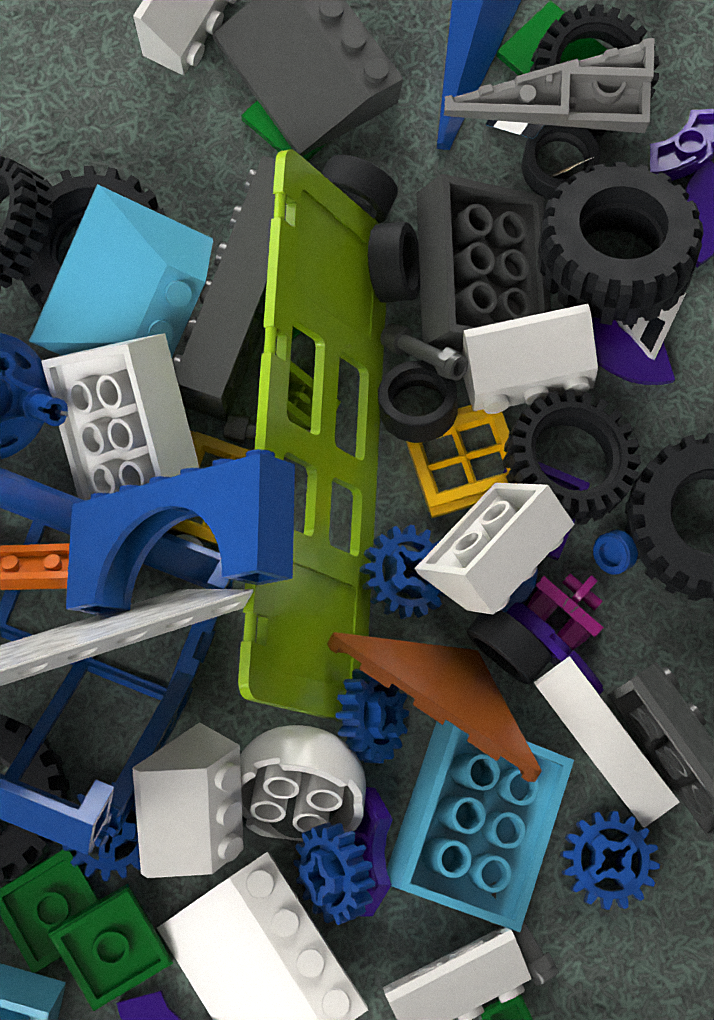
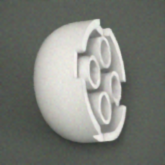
M304 725L277 727L257 736L240 754L242 815L247 819L246 827L253 832L265 837L303 841V838H291L279 833L269 823L284 819L288 799L295 796L293 826L302 833L311 830L312 827L329 822L330 811L336 809L338 811L331 819V825L343 824L344 833L354 831L360 825L363 818L366 795L364 769L355 752H352L347 744L334 734L316 727Z

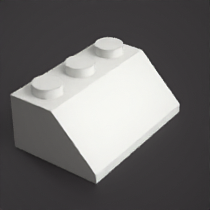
M143 0L133 15L143 56L184 76L190 65L195 67L202 59L205 50L203 43L209 34L213 35L221 27L224 18L223 10L228 2L234 4L237 0Z
M589 304L464 330L462 356L468 359V369L463 378L473 411L484 409L488 414H496L510 406L523 403L531 405L539 397L545 400L548 393L557 391L560 396L563 395L565 390H575V396H578L594 388L598 363Z
M494 483L414 569L422 578L467 611L494 615L495 612L503 609L508 604L510 596L521 583L535 574L537 566L548 553L562 544L563 537L575 524L549 485Z
M199 722L132 768L140 867L143 876L146 878L213 874L227 862L233 861L243 851L239 744Z
M502 926L383 987V990L397 1020H453L455 1018H458V1020H472L485 1012L482 1004L496 997L503 1003L522 994L525 991L522 984L531 980V976L512 930Z

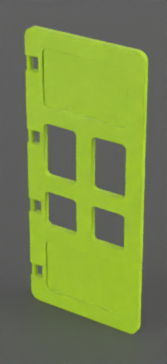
M289 149L278 152L275 160L273 186L275 203L274 217L271 219L263 326L266 329L264 353L261 354L255 450L272 451L275 453V458L284 460V457L306 468L308 477L304 533L294 530L293 579L262 585L245 583V589H253L254 592L243 608L245 623L244 637L240 647L238 686L242 697L246 700L342 722V720L336 718V713L342 711L343 707L337 699L338 695L346 694L344 680L353 679L352 671L359 669L362 663L349 654L334 653L330 650L327 643L333 632L369 636L371 589H363L362 585L370 580V575L360 572V567L371 563V560L367 559L363 554L365 550L374 545L380 432L378 388L382 381L384 346L381 344L380 337L385 328L386 303L379 301L371 284L368 267V241L371 230L379 223L295 150ZM293 326L312 338L316 347L310 432L292 423L287 416ZM340 358L357 368L360 375L355 457L339 449L335 443ZM332 482L352 492L350 553L333 547L329 541Z

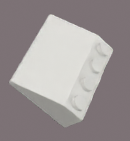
M165 333L41 361L50 394L53 398L64 400L68 406V412L61 411V414L67 417L65 422L59 425L78 498L89 500L91 494L94 493L111 494L119 492V487L123 485L141 486L148 484L149 479L152 477H174L180 475V470L199 468Z
M266 852L157 927L213 1020H355L368 1011L365 1001L270 852Z

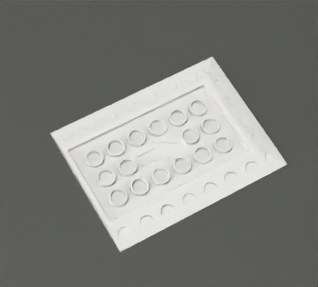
M179 589L131 604L129 611L103 616L96 615L0 645V686L242 609L246 606L254 591L253 589Z

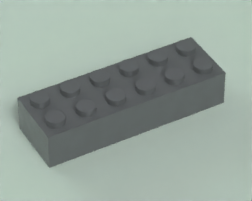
M262 156L257 170L251 168L244 186V192L247 193L242 206L236 205L233 210L229 225L232 233L228 243L222 241L217 250L215 266H218L213 280L207 279L201 291L200 303L203 305L198 318L192 316L188 322L184 340L188 341L184 353L182 356L177 354L173 360L184 407L225 422L232 410L264 326L271 219L274 217L275 194H273L275 160Z

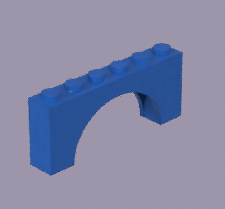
M250 450L246 452V457L240 459L214 460L212 466L207 468H185L180 470V475L174 477H152L149 479L148 484L141 486L123 485L119 487V492L111 494L94 493L91 494L89 500L72 504L66 609L100 616L129 611L135 581L149 551L170 528L195 516H200L215 536L221 556L222 577L254 585L293 579L295 464L275 458V453L269 450Z

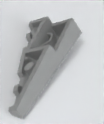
M647 38L642 40L640 44L619 50L617 47L609 49L602 55L581 61L574 59L516 76L514 80L494 86L491 84L479 87L477 91L456 97L452 95L446 96L444 116L645 133L650 123L655 38Z

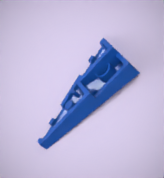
M452 0L437 149L450 150L465 119L462 117L444 116L445 97L449 95L456 97L479 89L521 0Z

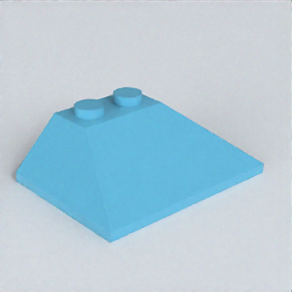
M97 184L29 342L59 355H67L165 333L172 358L205 285L213 238Z

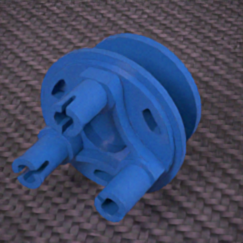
M0 333V459H4L25 448L39 433L44 422L51 426L63 424L67 416L61 414V411L68 412V406L64 400L53 398L50 394L42 362L36 352L18 338Z

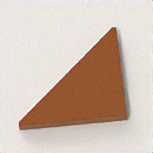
M333 632L327 643L331 651L336 654H349L362 663L359 667L361 671L388 689L391 684H394L415 698L413 702L415 707L442 725L445 720L449 721L469 735L467 741L496 761H498L500 756L518 767L522 775L521 778L527 782L536 781L542 770L478 650Z

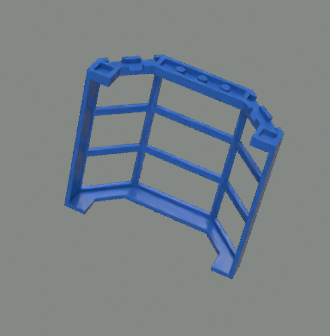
M0 467V508L33 520L23 545L40 544L46 526L70 535L72 504L85 500ZM167 532L155 543L143 562L147 566L206 589H233L235 580L222 577L220 553ZM5 590L0 602V637L10 641L33 635L7 624L21 590ZM219 616L192 624L167 688L93 659L94 656L71 663L70 665H73L9 769L5 775L0 773V819L86 855L93 851L94 846L100 847L105 844L109 836L113 838L117 836L135 803L132 768L164 747L169 740L193 691V688H191L200 663L205 661L216 633L214 627ZM88 671L161 701L114 786L95 780L80 806L21 782L20 779Z

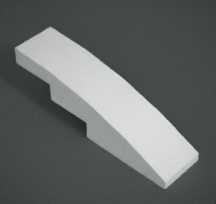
M570 656L534 682L581 747L644 828L679 803L674 793Z

